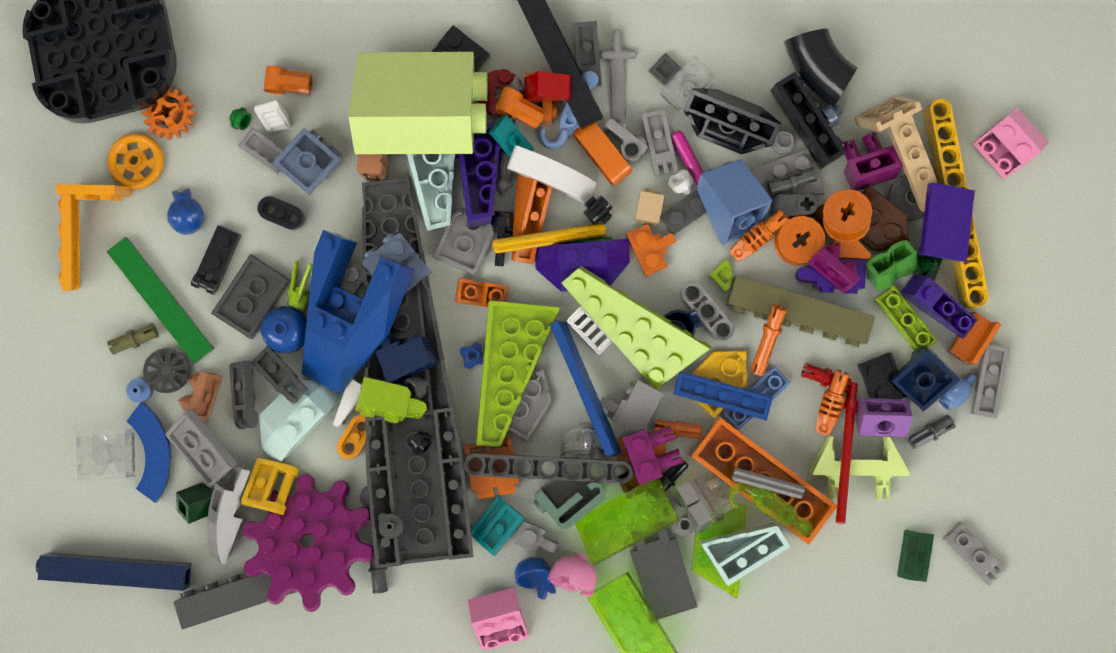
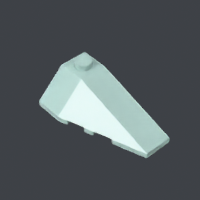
M405 154L426 230L429 231L450 225L455 154Z

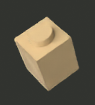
M646 188L645 191L640 192L634 222L658 226L664 201V195L659 194V190Z

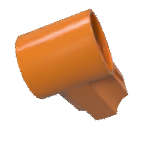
M266 66L263 91L280 95L285 94V92L310 95L313 86V75L311 73L287 71V69L278 66Z
M503 87L494 110L501 115L515 118L533 129L537 128L543 120L544 109L524 99L523 94L510 87Z

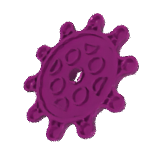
M302 474L297 479L296 492L291 497H287L284 515H278L269 511L264 521H252L244 525L242 529L243 536L249 540L256 541L259 549L253 558L245 562L243 569L245 574L250 577L267 574L271 578V586L266 594L267 601L270 604L278 605L288 593L297 592L302 597L303 608L308 612H314L319 609L321 593L326 588L334 587L340 594L345 596L351 595L355 591L356 583L349 574L351 565L357 561H372L375 556L374 547L361 542L359 539L360 529L371 522L370 508L361 507L356 510L347 508L345 500L349 494L350 486L346 481L339 480L333 484L329 491L319 492L315 488V480L312 475ZM273 489L269 501L275 502L279 492ZM311 534L314 538L313 544L310 547H303L301 539Z

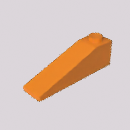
M519 174L515 193L513 237L540 233L542 231L552 187ZM537 247L512 251L511 260L533 265Z

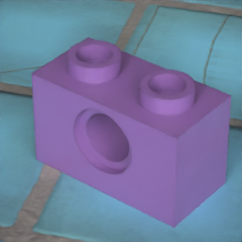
M860 398L855 420L859 435L907 437L913 415L908 399Z

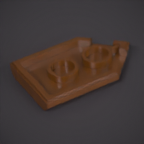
M868 185L862 194L871 202L873 212L870 229L860 240L874 251L888 250L892 245L903 240L909 242L907 214ZM848 211L847 216L843 217V221L846 222L848 216L851 215V211Z

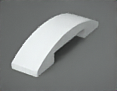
M519 146L514 147L507 169L557 189L581 203L587 202L592 197L596 186L595 181L578 171Z

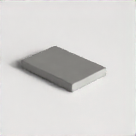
M192 408L185 411L165 433L166 437L210 489L215 486V483L218 484L238 464Z

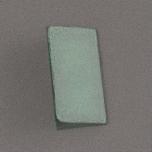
M904 530L897 572L898 577L927 582L934 534Z

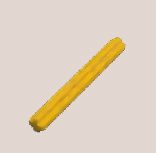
M597 223L596 225L591 224L495 239L492 241V248L495 253H504L603 237L606 235L605 224Z

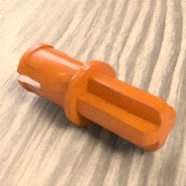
M655 420L654 431L670 425L673 432L665 435L674 434L675 439H678V437L700 439L702 436L701 425L680 423V420H677V422Z

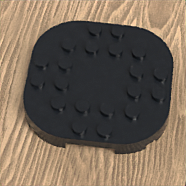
M37 0L31 11L27 9L25 13L23 39L27 40L35 77V83H32L34 93L46 109L64 120L84 124L140 111L155 104L156 100L162 98L172 85L176 73L177 60L164 0Z

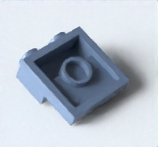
M303 128L272 163L310 196L325 178L328 179L339 167L342 160L339 158L341 153L332 145L327 148L321 142L323 137L312 129L309 132L306 128Z
M400 232L396 235L394 233L387 235L382 241L384 245L378 250L375 248L370 249L363 256L365 260L361 262L372 276L380 256L396 260L415 269L406 292L431 273V270Z

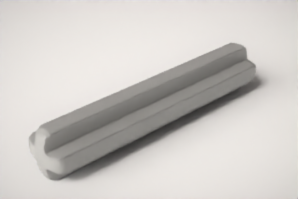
M735 468L732 474V480L799 499L804 494V486L740 468Z

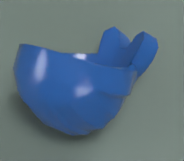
M189 188L184 189L180 193L178 190H174L172 192L174 201L170 204L167 212L169 225L177 233L184 235L193 234L201 228L204 221L202 206L195 199L191 198L192 195Z
M528 557L517 564L514 572L517 585L523 588L537 589L538 598L543 600L547 597V591L551 594H556L555 586L551 583V580L547 579L550 568L543 558Z

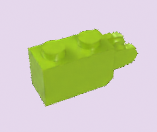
M364 377L355 411H360V414L365 417H375L377 415L384 417L385 421L398 423L403 421L405 417L422 418L425 411H427V407L424 402L410 398L411 392L408 387Z

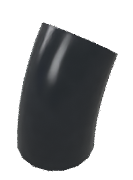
M828 28L806 32L787 39L784 44L788 56L802 80L822 100L835 107L858 67L841 54L834 44Z

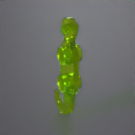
M737 483L730 489L728 501L734 509H738V505L734 500L735 494L739 491H744L750 496L760 511L780 525L794 526L798 535L803 537L809 536L812 533V523L806 519H799L796 509L775 493L744 483Z

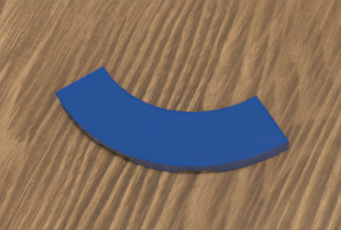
M140 402L126 421L139 435L145 451L144 473L136 489L156 503L162 496L170 477L171 446L158 416L144 402Z

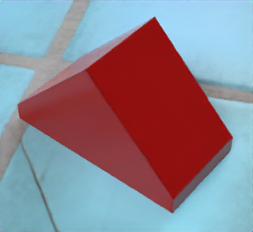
M537 71L524 78V99L530 102L571 100V76Z

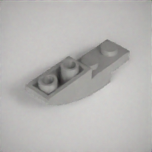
M237 464L229 472L224 485L215 483L208 512V541L211 555L220 564L224 565L232 554L235 537L241 530L242 518L236 515L235 512L240 507L241 495L250 478V470L240 464Z

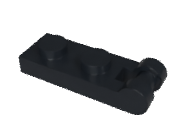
M217 225L197 273L192 278L191 286L197 289L201 287L206 289L207 293L214 295L219 288L242 235ZM207 272L213 274L211 281L205 279Z

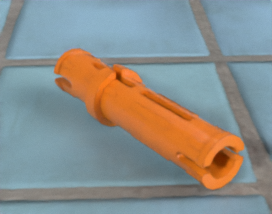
M772 305L768 321L763 325L762 329L764 332L752 367L750 368V371L752 373L755 371L756 375H765L777 337L782 333L781 326L787 313V308L784 307L781 310L783 307L781 305Z

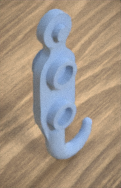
M592 71L584 73L583 77L591 90L598 84V76ZM568 103L560 117L559 135L556 140H547L545 128L542 127L540 130V141L547 148L555 149L561 147L572 132L579 127Z

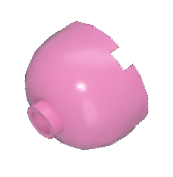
M575 553L574 556L567 555L559 558L553 564L547 578L551 580L552 584L572 593L573 590H581L580 595L587 597L593 596L598 580L594 566L587 562L589 558L580 553Z

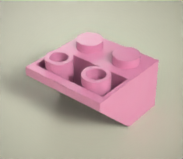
M1016 107L974 142L973 145L996 171L1006 179L1042 152L1049 142L1020 109Z
M515 587L468 599L471 623L482 650L494 649L504 644L516 643L522 639L529 638Z

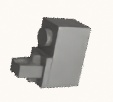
M637 380L635 384L632 382L629 384L624 394L628 396L626 400L616 397L614 402L602 396L600 402L602 407L609 411L606 416L611 418L610 420L635 432L646 428L664 393Z

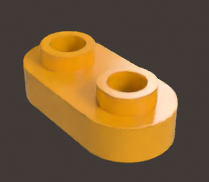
M355 416L338 441L337 451L342 458H356L365 447L366 430L361 431L359 429V424L365 422V416ZM349 442L354 444L353 451H348L346 448Z

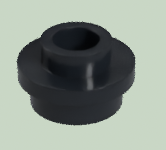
M422 431L416 433L409 444L412 452L416 455L425 453L431 445V435Z

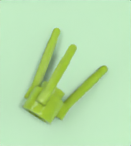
M295 260L290 289L287 294L289 296L287 303L293 307L306 310L307 304H309L310 291L305 289L313 264H308L300 286H296L299 262Z

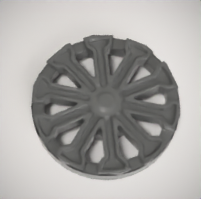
M170 348L159 349L151 353L143 367V376L146 383L153 390L160 393L178 391L186 384L190 375V366L185 356L179 351ZM161 353H166L165 362L160 356ZM171 354H176V357L170 362ZM155 357L160 365L152 362L151 360ZM180 360H183V365L175 366ZM151 366L157 370L148 372V367ZM186 370V373L182 375L177 373V371ZM158 375L153 381L149 380V377ZM175 377L181 379L180 384L176 383V381L174 380ZM162 380V387L158 388L157 384ZM168 381L172 384L171 389L167 388Z

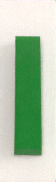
M124 237L107 251L112 260L193 363H197L214 350L211 343L127 237Z

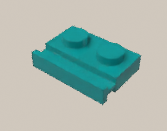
M497 496L471 528V535L489 553L496 556L526 518L500 496Z

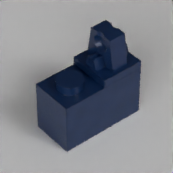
M389 331L387 338L379 346L378 351L375 352L387 382L397 384L412 375L438 365L428 338L418 335H412L405 339V343H400L399 339H394L391 331Z

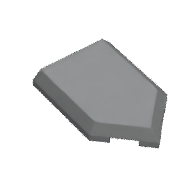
M465 209L452 213L450 225L446 226L433 254V258L476 276L495 235L493 226L488 224L468 227Z
M545 369L532 372L508 428V431L526 442L530 440L553 402Z

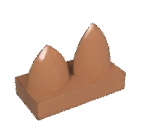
M204 371L191 376L189 381L194 392L193 395H187L178 399L181 408L184 411L192 408L202 421L208 422L223 376Z

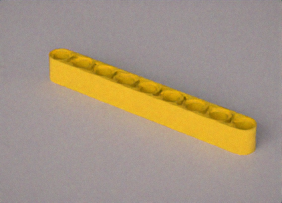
M937 99L924 110V120L938 184L949 185L947 177L952 176L955 179L954 187L968 189L951 104L945 99ZM938 107L942 112V116H937L933 108ZM938 130L945 132L946 140L939 137ZM943 153H947L950 156V163L943 160ZM972 213L967 262L952 261L961 304L968 309L984 306L988 301V290ZM967 268L973 272L972 280L968 279L965 275ZM972 291L978 296L976 303H973L970 299Z

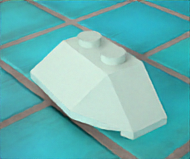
M300 380L308 388V391L303 393L292 383L288 390L298 399L295 404H292L280 393L259 415L262 449L275 462L282 463L340 404L343 393L339 394L314 380Z

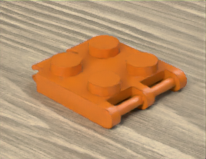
M507 436V439H504L502 445L508 444V446L493 449L492 446H469V443L464 444L466 458L473 453L514 454L512 437ZM486 448V450L470 452V450ZM476 457L472 458L470 462L471 468L479 471L482 468V461ZM497 459L494 463L497 471L504 472L507 465L503 459ZM469 474L472 492L477 491L478 499L494 497V488L497 487L499 496L516 493L515 484H519V478L473 476Z

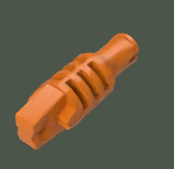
M779 209L765 222H758L743 234L730 249L731 255L739 262L755 253L773 238L775 231L790 221L789 217L786 214L784 215L782 209Z
M838 369L834 371L830 388L824 392L818 410L815 432L825 436L830 435L833 427L839 420L846 399L844 390L850 374L844 371L841 379L842 370Z

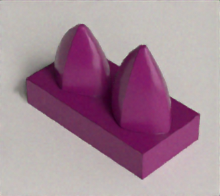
M832 243L822 247L807 263L845 294L860 280V277L857 276L856 262L852 261L845 263L839 261L840 243Z

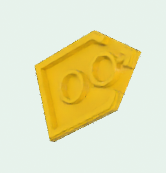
M712 351L691 374L743 389L747 385V351ZM696 401L713 418L723 410V408Z

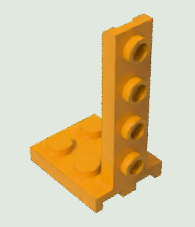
M56 184V194H61V199L58 202V211L61 214V223L58 227L61 248L59 249L58 257L61 262L59 284L62 286V291L78 290L80 288L79 200L123 201L122 196H131V189L127 186Z

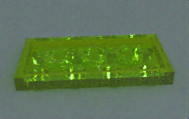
M660 478L643 483L592 510L576 522L575 526L591 563L597 565L680 520Z
M629 572L596 589L592 597L586 596L620 653H678Z

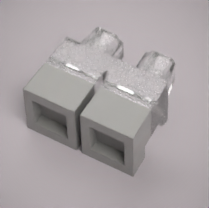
M701 475L676 487L675 496L685 513H688L687 516L698 534L706 530L714 522L723 520L724 514L733 508V502L727 494L718 499L714 496L713 493L721 489L720 481L716 475L705 479Z

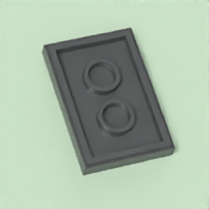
M250 254L211 314L253 340L261 327L265 315L274 308L291 282V279Z

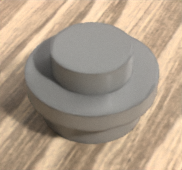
M779 130L772 148L780 154L790 152L795 146L794 135L788 130Z

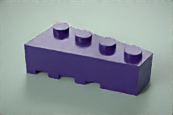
M496 122L487 123L486 133H474L473 154H458L468 227L488 225L492 222L500 145L489 132Z

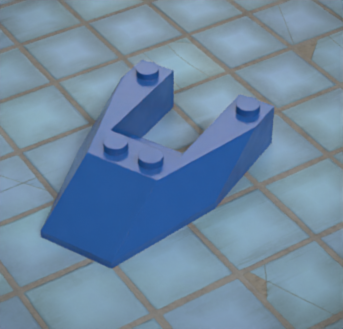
M323 230L313 257L302 375L341 394L387 338L415 269L396 260L380 256L366 294L362 298L340 287L357 242L338 233Z

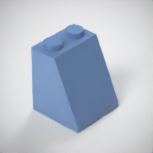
M742 159L727 162L713 170H706L701 174L697 186L698 194L722 245L741 238L743 234L758 222L765 221L772 203L770 196Z

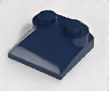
M927 346L915 349L911 354L910 360L891 379V382L923 412L960 381L954 371Z

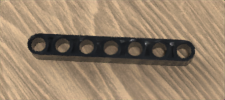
M517 0L552 72L571 76V100L566 101L580 128L583 130L602 120L603 115L546 0Z

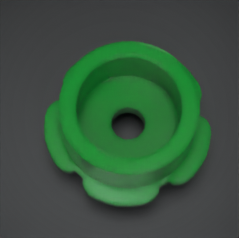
M241 107L231 112L229 117L231 127L245 130L249 126L251 114L247 112L246 108Z

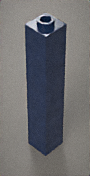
M49 552L39 556L35 569L36 573H38L37 580L183 591L190 587L192 563Z

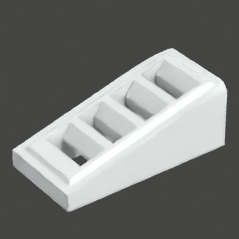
M274 100L254 107L255 113L270 134L291 128L288 112L278 101Z
M582 306L566 320V323L598 355L613 342ZM585 314L587 318L577 326L575 322ZM592 321L594 324L584 333L581 329ZM598 327L601 331L590 340L588 336ZM605 334L607 338L597 347L594 343Z
M355 378L345 388L333 423L336 427H343L356 408L361 382Z

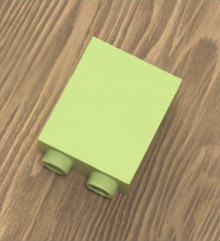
M358 52L349 111V122L355 154H473L474 133H486L487 130L486 104H475V101H488L487 72H475L474 52Z

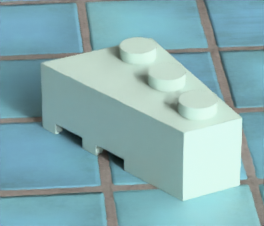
M774 523L698 540L727 586L790 548L782 532Z

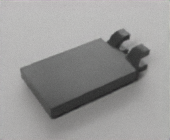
M664 523L654 525L658 540L646 544L641 530L632 532L636 549L630 551L652 622L698 607L676 537L669 539Z

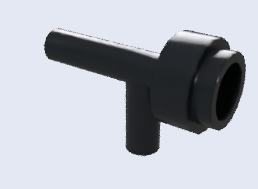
M495 211V215H492L491 225L498 226L497 239L513 237V232L507 231V227H513L514 224L513 212ZM505 252L495 254L494 266L504 267Z

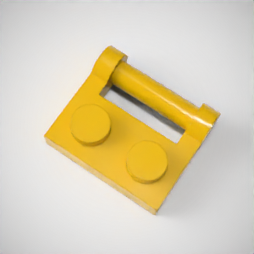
M257 458L241 499L242 505L284 515L286 510L285 502L292 482L298 476L299 468ZM279 473L285 474L276 501H269Z

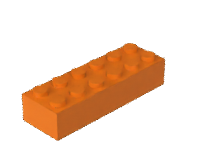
M716 417L689 454L690 457L808 545L837 508L834 502L721 417ZM735 468H740L804 486L803 497L799 499L732 480L733 471Z

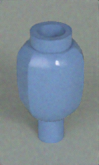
M969 373L964 379L959 378L960 381L939 399L941 406L946 410L960 407L970 396L971 385L977 380L974 374Z

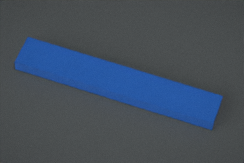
M557 320L551 324V329L606 456H617L622 451L567 323Z

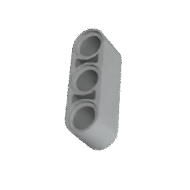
M689 282L684 285L680 291L681 300L690 311L694 309L697 311L702 326L716 341L730 339L734 333L733 324L703 287L696 282ZM688 287L696 289L698 295L695 300L687 298L685 292ZM703 306H709L712 309L713 314L710 318L702 316L701 308ZM718 324H724L727 327L728 332L725 337H721L716 333Z

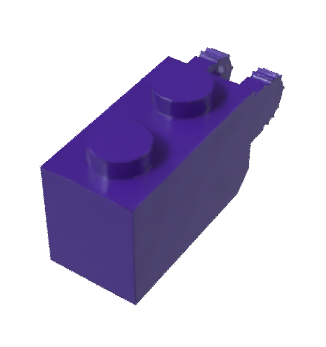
M839 258V261L842 263L856 262L857 276L860 277V280L845 294H858V290L865 289L866 260ZM805 266L799 268L795 274L798 282L813 283L812 288H819L821 293H834V289H838L813 267Z

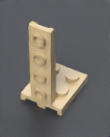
M894 96L855 116L854 119L857 126L876 132L888 128L918 207L924 212L928 183L938 182L912 117L913 114L921 111L922 107L917 100Z

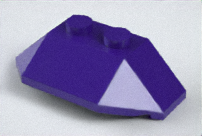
M628 239L537 247L535 255L536 270L561 292L568 291L563 286L562 281L580 266L606 281V284L611 286L630 263Z

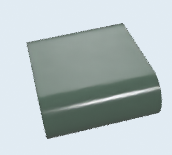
M586 482L591 491L596 487L599 489L565 518H560V516L583 498L578 488L557 505L544 488L541 487L534 494L536 498L534 504L542 514L547 512L560 528L568 529L601 503L606 493L600 482Z

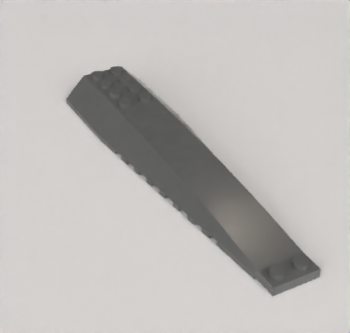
M410 178L362 182L364 206L362 207L363 256L370 249L375 248L378 250L383 246L384 243L382 241L387 235L391 233L396 235L400 232L426 264L415 205L412 201ZM365 266L363 271V298L372 279V275ZM426 276L404 294L390 331L394 339L398 338L400 343H405V339L412 335L426 337L429 340L438 365L416 374L420 378L425 377L429 382V385L426 387V395L419 399L420 402L422 401L426 404L427 411H425L422 418L405 417L403 421L398 423L385 421L384 417L377 415L375 417H365L366 475L376 569L419 562L474 557L462 449L429 278ZM374 353L365 364V377L387 382L377 355ZM403 381L397 383V385L403 386ZM419 431L429 433L431 435L429 449L425 453L417 455L413 453L409 444L415 434ZM387 514H397L404 521V531L396 538H385L379 531V522Z

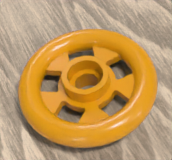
M139 133L127 134L119 138L111 146L107 156V167L110 175L119 185L127 186L129 189H142L152 185L160 177L164 167V155L159 144L151 137ZM137 143L138 149L129 151L128 144ZM150 149L154 155V157L149 160L147 159V156L144 153V151ZM119 154L125 155L123 164H117ZM137 157V164L132 165V158ZM148 166L152 171L144 177L141 172ZM126 170L134 173L132 179L123 176Z

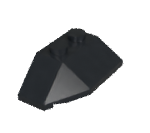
M692 88L683 110L697 137L739 154L771 147L782 126L780 121L761 106L718 89Z

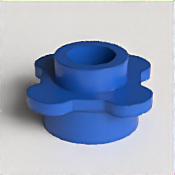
M475 342L473 346H464L460 349V355L464 357V366L467 369H472L477 364L483 365L482 344L479 342ZM472 353L476 355L475 358L471 357Z

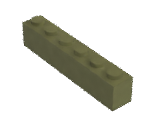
M739 276L733 278L726 305L731 306V311L744 314L745 311L754 313V318L767 321L770 315L772 305L783 306L781 310L784 307L787 308L782 326L790 327L793 324L800 327L799 331L813 334L814 331L823 333V338L836 341L837 338L846 340V345L859 348L860 344H868L875 319L873 315Z

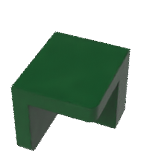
M199 483L176 492L177 512L188 524L207 517L212 492L204 483Z

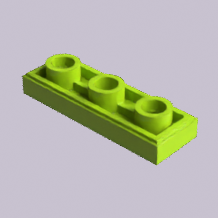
M895 285L890 286L874 299L875 303L913 351L919 347L927 346L930 348L938 342ZM905 316L909 318L908 324L904 322Z

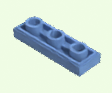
M774 365L747 390L771 396L774 399L791 383ZM726 409L721 413L738 431L753 418Z

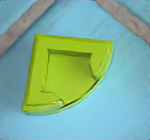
M727 258L708 275L724 292L729 289L733 276L732 267Z

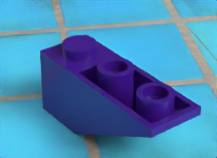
M914 274L900 292L917 308L962 339L977 322V319L929 276Z

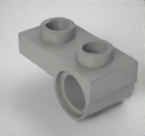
M610 118L605 124L604 130L622 143L620 154L628 164L637 162L648 150L647 141L640 135H633L627 131L628 127L618 119L614 121ZM634 146L638 153L635 156H628L625 153V148Z

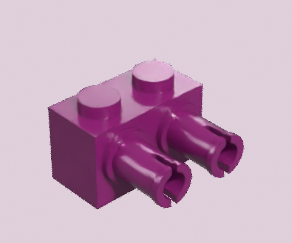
M871 132L872 136L868 133L862 138L869 152L862 156L854 139L849 140L850 144L848 141L843 142L847 152L844 154L847 165L843 173L851 190L859 191L865 189L868 185L874 186L895 179L903 166L894 146L882 148L876 132Z
M670 425L650 433L646 429H641L621 436L639 485L663 477L664 469L683 463L682 457H677L681 455L678 448L659 456L653 451L655 446L675 440L674 434L663 436L673 432Z

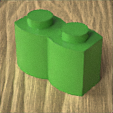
M907 240L895 243L888 249L887 253L878 254L866 264L867 279L877 291L890 287L897 278L905 277L917 268V251Z

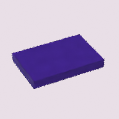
M933 182L928 183L919 255L967 262L975 190Z

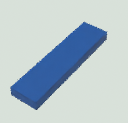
M682 371L678 374L673 395L765 421L768 418L773 399L771 396Z

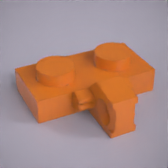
M648 224L626 233L645 277L668 267L663 255L667 253L665 247L676 242L673 233L661 238L659 233L652 234Z

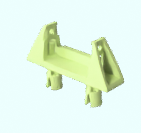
M834 436L826 438L809 469V474L825 475V477H828V499H834L835 492L838 499L841 459L840 461L835 460ZM883 436L882 460L851 459L850 475L873 476L876 478L875 499L882 500V494H884V499L890 500V478H893V476H910V472L891 438Z

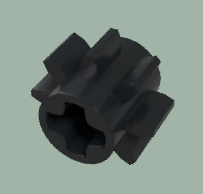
M592 196L584 203L587 209L583 213L594 225L599 221L605 224L612 215L609 212L613 208L604 197L599 196L595 199Z

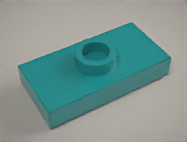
M507 115L500 116L489 132L510 158L515 146L530 151L534 150L533 146Z

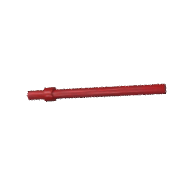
M851 382V385H848L847 399L843 406L845 422L835 521L838 524L846 523L854 421L859 404L856 400L858 387L856 382Z

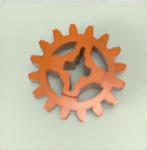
M169 88L162 98H159L155 104L148 107V110L142 111V114L148 117L143 121L144 124L150 126L148 130L153 134L156 133V136L162 139L165 136L168 140H172L173 135L181 138V131L189 133L188 124H195L190 118L196 116V113L190 110L195 106L191 101H188L190 97L185 93L182 94L177 88L174 92ZM169 99L178 100L180 103H172ZM159 124H166L169 128H162Z

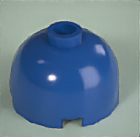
M281 306L272 309L265 315L261 323L263 341L269 348L278 353L289 354L300 350L305 343L307 317L303 312L294 307Z

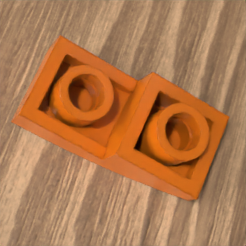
M458 278L454 302L488 307L489 300L506 302L508 286Z

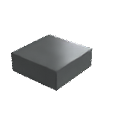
M666 53L649 69V73L665 88L682 71V68Z

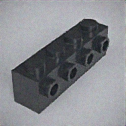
M796 72L785 77L770 90L806 148L809 149L820 170L847 153L843 142L835 135L831 123L823 116L817 101L811 97L801 77H798Z

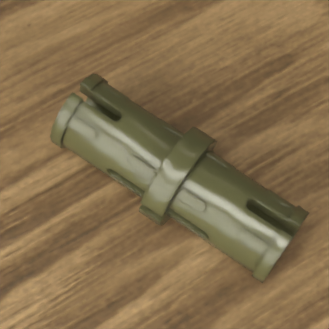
M151 323L135 331L129 330L125 335L107 341V345L112 346L109 350L115 355L131 347L134 349L138 348L141 343L158 338L159 333H155L157 328Z

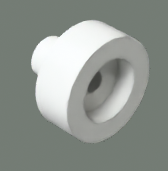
M679 170L670 177L668 185L674 193L683 192L687 195L692 191L690 186L693 183V177L687 170Z

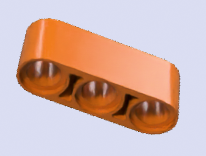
M597 123L583 130L579 126L572 132L575 140L612 186H615L632 173L629 164Z

